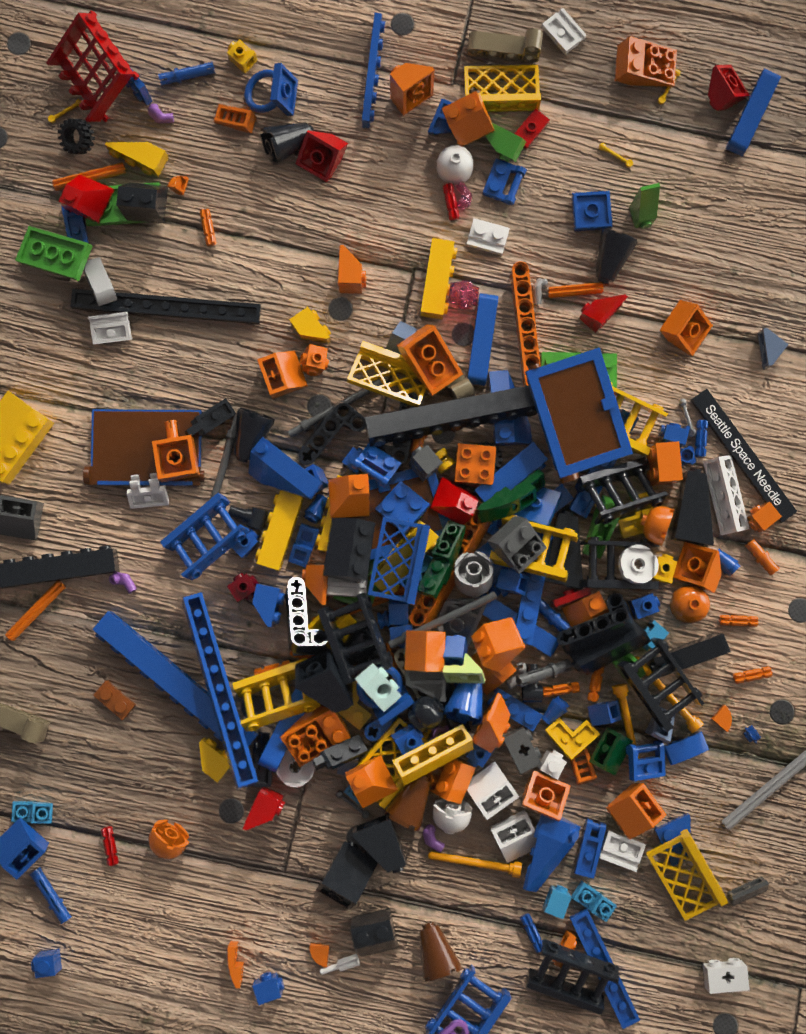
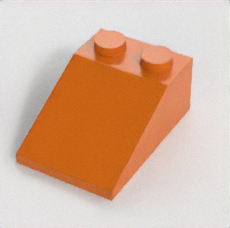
M425 325L396 345L407 364L432 396L463 375L435 325Z

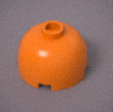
M658 506L652 508L648 515H643L640 525L644 526L643 534L648 541L659 546L663 545L675 511L674 509Z
M686 585L679 587L672 594L670 609L677 620L692 624L701 621L707 616L710 610V600L704 590L697 586Z
M159 820L151 829L148 838L149 847L159 858L174 859L186 849L189 844V834L176 822L173 826L168 823L169 820Z

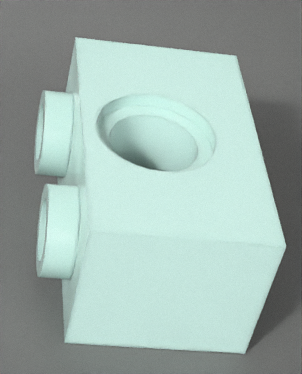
M372 663L355 680L381 710L385 712L402 697L397 691L400 687L393 679L387 680L389 675L382 667L378 669Z

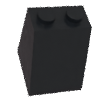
M131 182L118 186L116 205L126 220L164 224L168 187Z
M327 649L296 664L295 687L297 690L334 713L345 711L353 706L352 683L344 684L331 649Z
M390 814L354 826L353 838L387 872L397 873L404 870V866L407 865L406 855L394 822L389 818Z
M345 841L339 848L316 890L350 910L357 904L378 862L367 851L364 853L359 850L355 843L350 841L347 843Z
M390 908L352 917L350 930L354 948L360 957L399 948Z

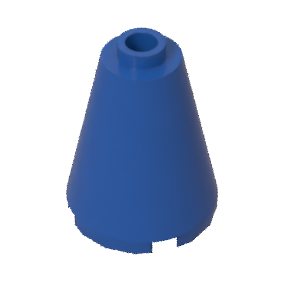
M458 683L443 714H447L446 717L461 724L471 721L472 725H480L482 723L483 683Z

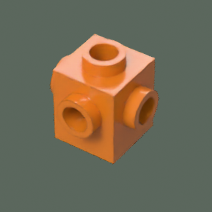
M309 344L300 358V364H302L301 371L307 372L310 376H320L328 367L329 359H326L328 348Z

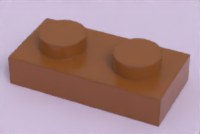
M105 680L93 695L121 720H124L136 706L132 700L108 680Z

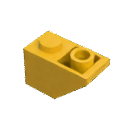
M308 306L289 319L292 327L301 339L323 343L331 341L329 336L331 332L326 325L322 326L319 323L320 317L315 310L311 311Z
M203 738L199 742L202 771L218 783L230 768L225 750L222 752L217 748L218 744L210 738Z

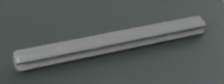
M806 750L724 818L721 822L727 830L732 829L806 766Z

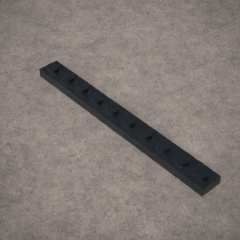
M72 289L70 305L72 309L260 324L261 304L115 292L117 301L98 306L92 290Z

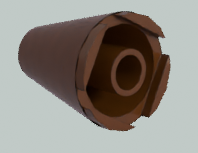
M424 775L403 786L388 805L384 814H390L389 818L408 829L412 825L415 827L414 831H419L431 782L428 780L429 777Z
M433 922L422 925L423 929L419 931L424 981H433L449 976L455 970L456 972L461 971V964L439 925H434Z

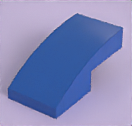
M304 523L300 525L288 562L306 568L320 529Z
M702 731L664 746L670 765L683 762L709 750Z

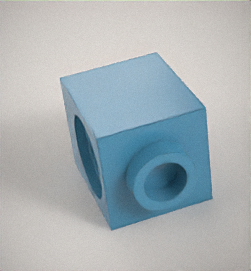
M550 885L542 907L544 912L564 919L571 900V895L567 892L568 889L561 885L556 887Z

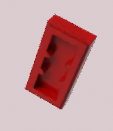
M536 108L515 132L516 135L526 141L523 147L525 150L528 149L550 121L549 118Z
M573 588L564 591V596L550 601L552 607H558L589 596L591 591L590 588L574 591Z

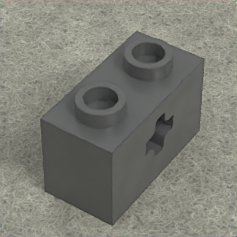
M426 445L424 448L418 447L410 456L411 461L408 465L424 482L439 469L443 462Z
M520 727L502 736L505 738L504 743L520 774L542 764L540 761L542 755L538 747H533L531 741L534 739L529 729L525 730L523 727ZM522 744L525 747L528 746V748L525 749L526 753L524 754L521 751L519 752V750L521 749L520 745Z

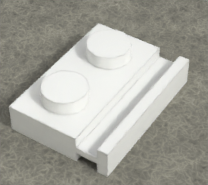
M563 8L546 20L541 27L565 55L582 40H585L587 36Z
M474 218L466 246L502 256L510 228Z
M120 312L89 316L88 320L90 321L93 344L131 340L132 335L127 316L128 313Z
M328 577L327 596L357 597L361 593L367 595V580L362 583Z
M607 830L599 858L637 872V867L640 864L646 844L634 839L629 840L626 836Z

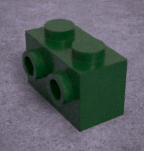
M606 727L589 762L616 776L627 754L626 747L631 745L633 740Z

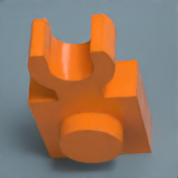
M566 929L559 945L574 950L577 944L574 933ZM553 960L554 965L559 968L562 967L563 963Z

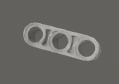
M100 257L88 260L83 271L98 306L117 301L116 293Z

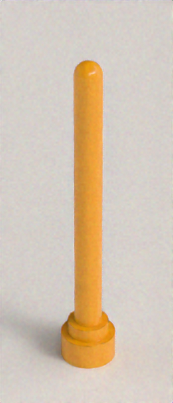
M647 664L642 666L647 677L653 673ZM660 679L653 682L659 691L666 687ZM672 693L666 697L672 706L679 702ZM685 708L679 711V714L686 720V727L691 733L696 732L704 724L699 717L692 716Z
M627 683L612 686L613 694L619 699L627 738L633 740L632 744L637 746L626 696H628L627 692H629Z
M433 851L428 853V858L432 860L504 871L515 878H520L522 862L518 861L505 864Z

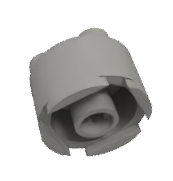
M475 551V553L466 552L460 555L454 567V580L458 590L473 598H478L488 592L493 584L494 570L491 559L486 554Z

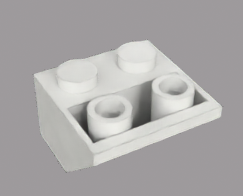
M495 761L474 775L467 789L487 820L519 798Z
M525 810L490 826L507 863L531 852V848H535V829Z

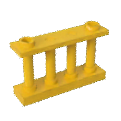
M612 386L614 394L617 396L616 401L619 409L624 400L634 404L624 425L632 451L642 456H648L650 449H652L646 446L648 436L657 417H667L668 413L664 412V408L657 404L650 405ZM642 408L651 414L639 439L635 441L629 438V432Z
M516 515L502 518V524H506ZM529 521L536 532L544 534L542 541L547 549L537 557V560H534V562L527 566L523 572L566 582L568 571L563 566L570 541L577 542L578 533H575L570 528L562 530ZM551 536L563 538L556 565H553V567L546 565L544 562ZM491 551L489 558L492 564L510 568L495 552Z
M306 658L232 683L237 695L240 698H244L247 718L240 722L246 732L256 731L260 727L304 712H312L316 708L321 707L320 703L302 693V700L292 703L288 682L295 679L296 664L306 660ZM280 684L285 706L274 709L269 689ZM262 691L266 712L255 715L251 695Z

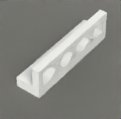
M722 456L703 461L720 534L726 535L748 530L749 525L732 456Z

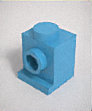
M650 620L648 623L651 626L644 628L650 640L653 637L664 640L669 634L655 620ZM651 641L642 648L647 651L648 649H653L655 645Z

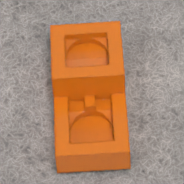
M230 941L227 952L229 972L235 988H240L243 980L244 962H236L238 941Z

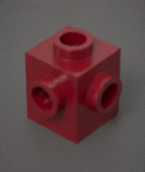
M240 573L233 578L234 582L227 586L235 600L240 603L245 599L247 601L253 599L256 584H259L255 576H250L247 573L245 575ZM244 584L247 585L246 590H243Z

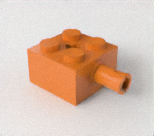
M170 420L171 424L169 421H165L167 439L152 441L158 480L160 482H168L200 476L194 438L191 435L179 437L177 421ZM178 455L180 459H178L175 463L173 459H175V456Z

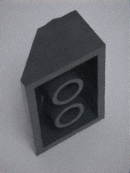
M332 518L322 576L362 583L367 580L375 522L355 518Z

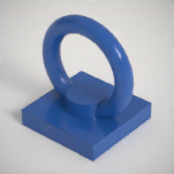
M275 63L274 70L266 69L259 71L249 79L244 92L245 102L252 111L257 113H266L278 107L286 116H294L298 80L282 63ZM263 78H273L271 102L266 105L254 103L252 90L255 84Z
M394 667L385 671L393 677L395 683L400 687L397 691L402 697L385 712L366 695L364 689L357 682L359 699L366 706L373 709L381 725H384L414 704L412 697L403 685L400 673Z

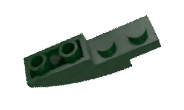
M538 469L512 490L504 487L477 508L479 522H491L511 516L537 501L536 493L545 486L544 473Z
M447 521L432 551L433 558L418 587V593L436 599L442 586L447 585L461 549L466 529L465 525Z

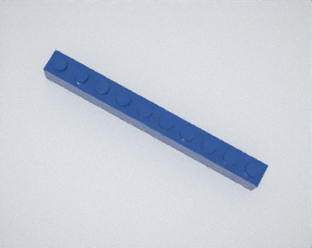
M201 592L183 597L182 605L236 790L255 785L258 779L203 594Z
M107 611L93 628L96 632L95 636L102 642L107 641L111 645L110 649L116 654L121 653L125 656V661L132 667L137 666L140 669L139 673L146 679L151 678L156 682L154 684L156 688L162 692L165 690L169 693V698L174 703H181L185 707L184 711L192 717L195 715L200 719L199 723L204 728L213 730L215 732L213 735L222 742L208 691L113 611ZM242 727L249 747L258 736V733L256 731L246 732Z

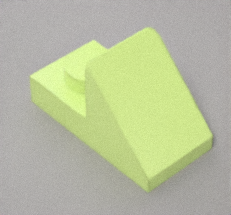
M467 653L464 656L463 666L453 664L443 667L446 683H485L486 681L482 669Z

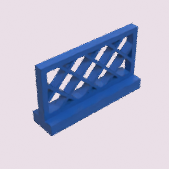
M383 517L368 595L415 605L430 525ZM386 522L395 523L399 530L389 536L385 531ZM398 524L406 525V526H404L403 528H400V526H399ZM409 526L416 527V536L408 540L403 530ZM401 532L407 542L397 548L391 538ZM384 533L387 536L385 540H383ZM415 539L414 547H413L410 542ZM389 540L395 550L385 556L381 546ZM409 544L413 552L411 556L404 559L399 549ZM397 551L403 561L393 567L387 557ZM385 559L391 569L381 575L377 566L378 563ZM405 563L409 572L408 575L401 579L395 569ZM393 571L399 581L389 587L383 577ZM407 578V582H406V586H405V584L403 583V580H405V579ZM382 579L387 589L382 592L373 591L374 583ZM401 583L405 588L404 596H396L391 588Z

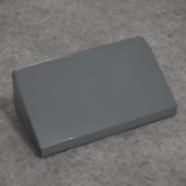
M759 877L728 891L727 895L731 904L735 906L767 891L769 883L763 877Z

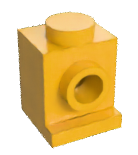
M240 39L237 42H231L227 48L229 60L243 73H246L258 61L255 51L251 50Z
M662 554L661 557L657 556L658 571L652 580L672 584L677 561L673 560V556ZM664 564L668 566L667 572L663 570Z

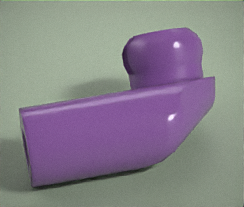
M154 103L148 107V114L156 123H174L173 113L163 114L158 108L159 106Z
M115 572L109 576L111 584L124 585L129 594L137 590L128 574Z
M428 824L423 829L425 844L441 853L445 844L435 838L434 832L436 828Z

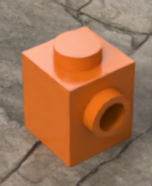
M767 502L761 506L758 504L749 511L751 514L747 519L749 520L748 524L754 531L762 532L782 516L770 502Z

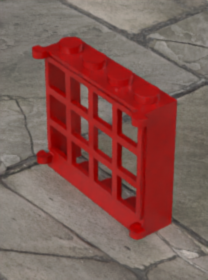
M94 11L78 13L46 63L50 66H61L63 70L59 73L58 77L61 80H71L74 84L70 87L69 93L81 95L84 100L81 101L79 107L82 110H91L85 118L87 122H101L102 119L104 122H107L109 117L105 113L130 78L133 77L134 80H137L139 74L132 71L129 64L121 56L118 48L112 43L107 32L99 24L96 18L97 14ZM86 28L94 37L92 41L85 32ZM81 36H83L88 44L83 54L76 45ZM96 43H98V45H99V46L101 47V49L103 50V54H102V55L99 53V51H98L97 48L95 47V44H96ZM73 49L80 57L75 66H73L68 58ZM91 50L98 58L93 68L86 59ZM106 57H108V59H109L110 62L112 63V65H113V68H112V69H111V68L108 66V64L106 63V61H105V58H106ZM82 63L90 72L85 80L78 73ZM101 64L108 72L103 82L96 74ZM92 77L100 86L95 94L87 86ZM111 78H112L111 83H110L109 86L106 88V85L109 83V81H110ZM102 91H103L104 93H103L102 96L99 98V100H97V98L99 97V95H100V94L102 93Z

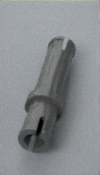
M569 659L558 663H548L543 668L517 675L516 683L518 687L522 688L547 678H556L562 673L571 671L572 664Z

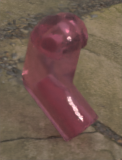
M462 181L456 185V189L461 194L457 206L460 210H465L471 204L472 194Z

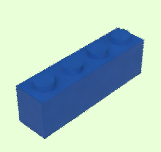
M533 442L494 474L493 485L481 484L473 492L482 503L486 502L504 487L512 490L535 470L544 469L548 458Z

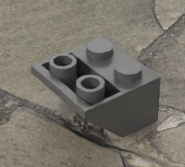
M0 495V535L37 541L44 503Z
M514 516L487 541L497 556L518 574L547 549L527 518Z

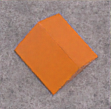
M406 630L404 670L443 672L446 632Z

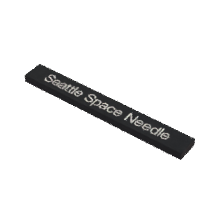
M705 389L690 400L703 419L708 421L709 427L764 502H770L782 517L778 521L782 523L798 512L709 390Z

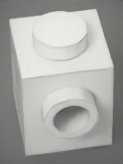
M546 750L541 759L542 764L538 765V768L558 780L567 762L562 759L564 755L555 750L551 753Z

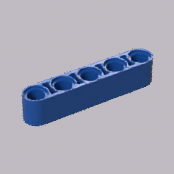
M765 68L763 69L726 145V150L743 157L779 83L780 75Z
M483 293L479 295L467 376L471 384L486 386L499 298L497 295Z
M496 599L487 603L483 613L485 617L493 622L510 617L513 618L515 624L518 614ZM536 625L532 646L545 655L552 657L559 646L557 638Z
M296 688L291 696L292 703L303 699L302 692ZM306 712L278 722L258 765L276 773L287 751V747L280 737Z

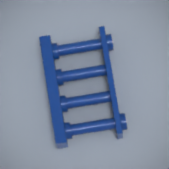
M220 493L214 495L160 541L164 548L170 551L176 550L187 567L181 574L184 578L193 580L200 577L206 568L237 542L244 540L250 532L247 527L235 524L226 511V506L230 504V501ZM218 513L231 530L224 538L221 537L211 522L212 518ZM203 526L206 527L216 542V545L209 551L196 534ZM189 538L202 555L195 563L192 562L182 547L183 543Z
M471 964L468 969L465 968L460 975L461 980L435 1018H431L426 1024V1034H439L443 1030L439 1025L446 1016L453 1021L456 1019L465 1021L468 1025L469 1034H488L512 999L511 994L505 988L501 992H495L474 976L476 971L475 967ZM468 983L492 999L493 1003L489 1009L483 1008L463 993ZM457 999L481 1016L482 1020L478 1025H472L451 1009Z

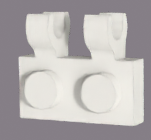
M150 473V487L144 488L140 487L139 475H131V481L129 482L131 489H127L126 493L130 509L169 505L166 486H160L157 473Z

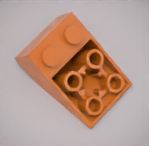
M629 36L617 45L615 81L634 86L674 87L677 50Z
M321 705V707L316 708L312 712H306L280 738L299 767L320 756V752L351 738L340 714L334 713Z

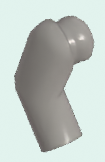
M517 663L515 666L517 671L514 672V676L506 681L510 690L517 686L516 676L526 673L525 663Z

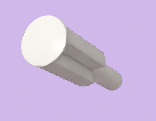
M353 954L339 959L336 964L320 969V974L324 975L338 969L341 972L359 966V957L357 954Z

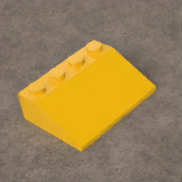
M7 391L0 400V481L9 485L54 425V422L10 391Z

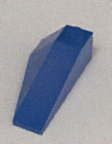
M508 370L489 371L490 393L515 388ZM527 416L518 417L515 420H502L492 424L494 446L529 445L532 443L531 425Z
M263 436L250 452L248 473L263 485L285 490L312 499L323 485L322 482Z
M541 814L534 833L536 844L535 848H531L530 855L533 856L532 863L527 867L524 890L532 892L539 890L574 846L575 841L579 837L581 826L561 817L560 821H556Z

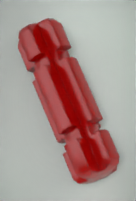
M444 184L443 191L446 194L445 201L449 211V220H458L459 211L457 210L455 193H453V184Z
M112 826L104 827L101 829V834L104 837L103 845L105 856H107V865L114 866L118 864L119 860L118 855L115 854L117 850L115 839L112 837V834H114Z

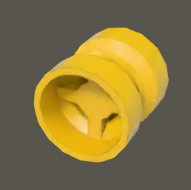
M445 447L435 453L443 462L438 469L440 474L456 463L453 458L448 456V451Z

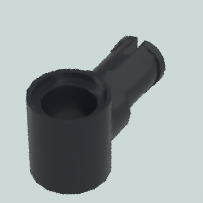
M231 505L228 514L233 518L243 520L247 524L246 526L263 530L268 512L254 507L252 509H243Z
M526 664V673L538 669V664ZM540 682L522 687V702L543 701V687L540 685Z

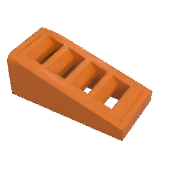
M219 104L213 122L242 132L252 133L257 117L251 110ZM226 111L227 114L225 120H223L224 112Z
M586 747L583 752L570 761L577 785L597 779L593 764L589 762L590 755ZM585 756L584 760L575 761V758ZM587 764L588 767L578 770L577 766ZM586 772H589V773H590V775H588V776H584V777H581V776H580V774H582V773H586Z

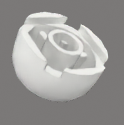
M460 145L446 147L440 152L437 159V173L444 182L454 183V185L466 182L473 171L471 153Z
M443 798L435 801L433 819L435 824L445 833L454 834L460 832L470 823L472 806L463 800L461 804L447 801Z

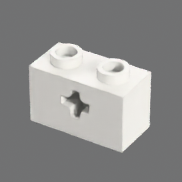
M730 958L726 962L709 960L708 963H702L705 988L710 994L750 991L747 965L742 960Z

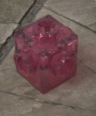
M468 280L450 283L449 302L458 305L460 309H469L471 306H477L479 287L473 285Z

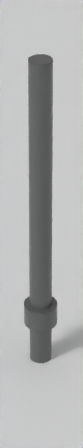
M387 376L383 377L386 383L390 382ZM380 379L373 382L375 386L383 385ZM363 388L341 400V402L350 405L372 391ZM344 405L340 406V407L338 408L337 412H338L339 410L345 408L346 406H344ZM333 406L308 420L304 419L298 426L287 431L292 438L302 431L306 432L312 429L311 426L322 421Z
M234 415L231 429H228L226 437L228 439L210 499L217 493H220L235 442L236 415Z
M494 591L413 631H430L498 599ZM406 631L401 633V636L388 641L391 649L406 643Z

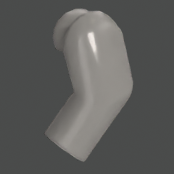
M539 278L536 280L532 289L533 304H541L542 289L548 288L547 279Z

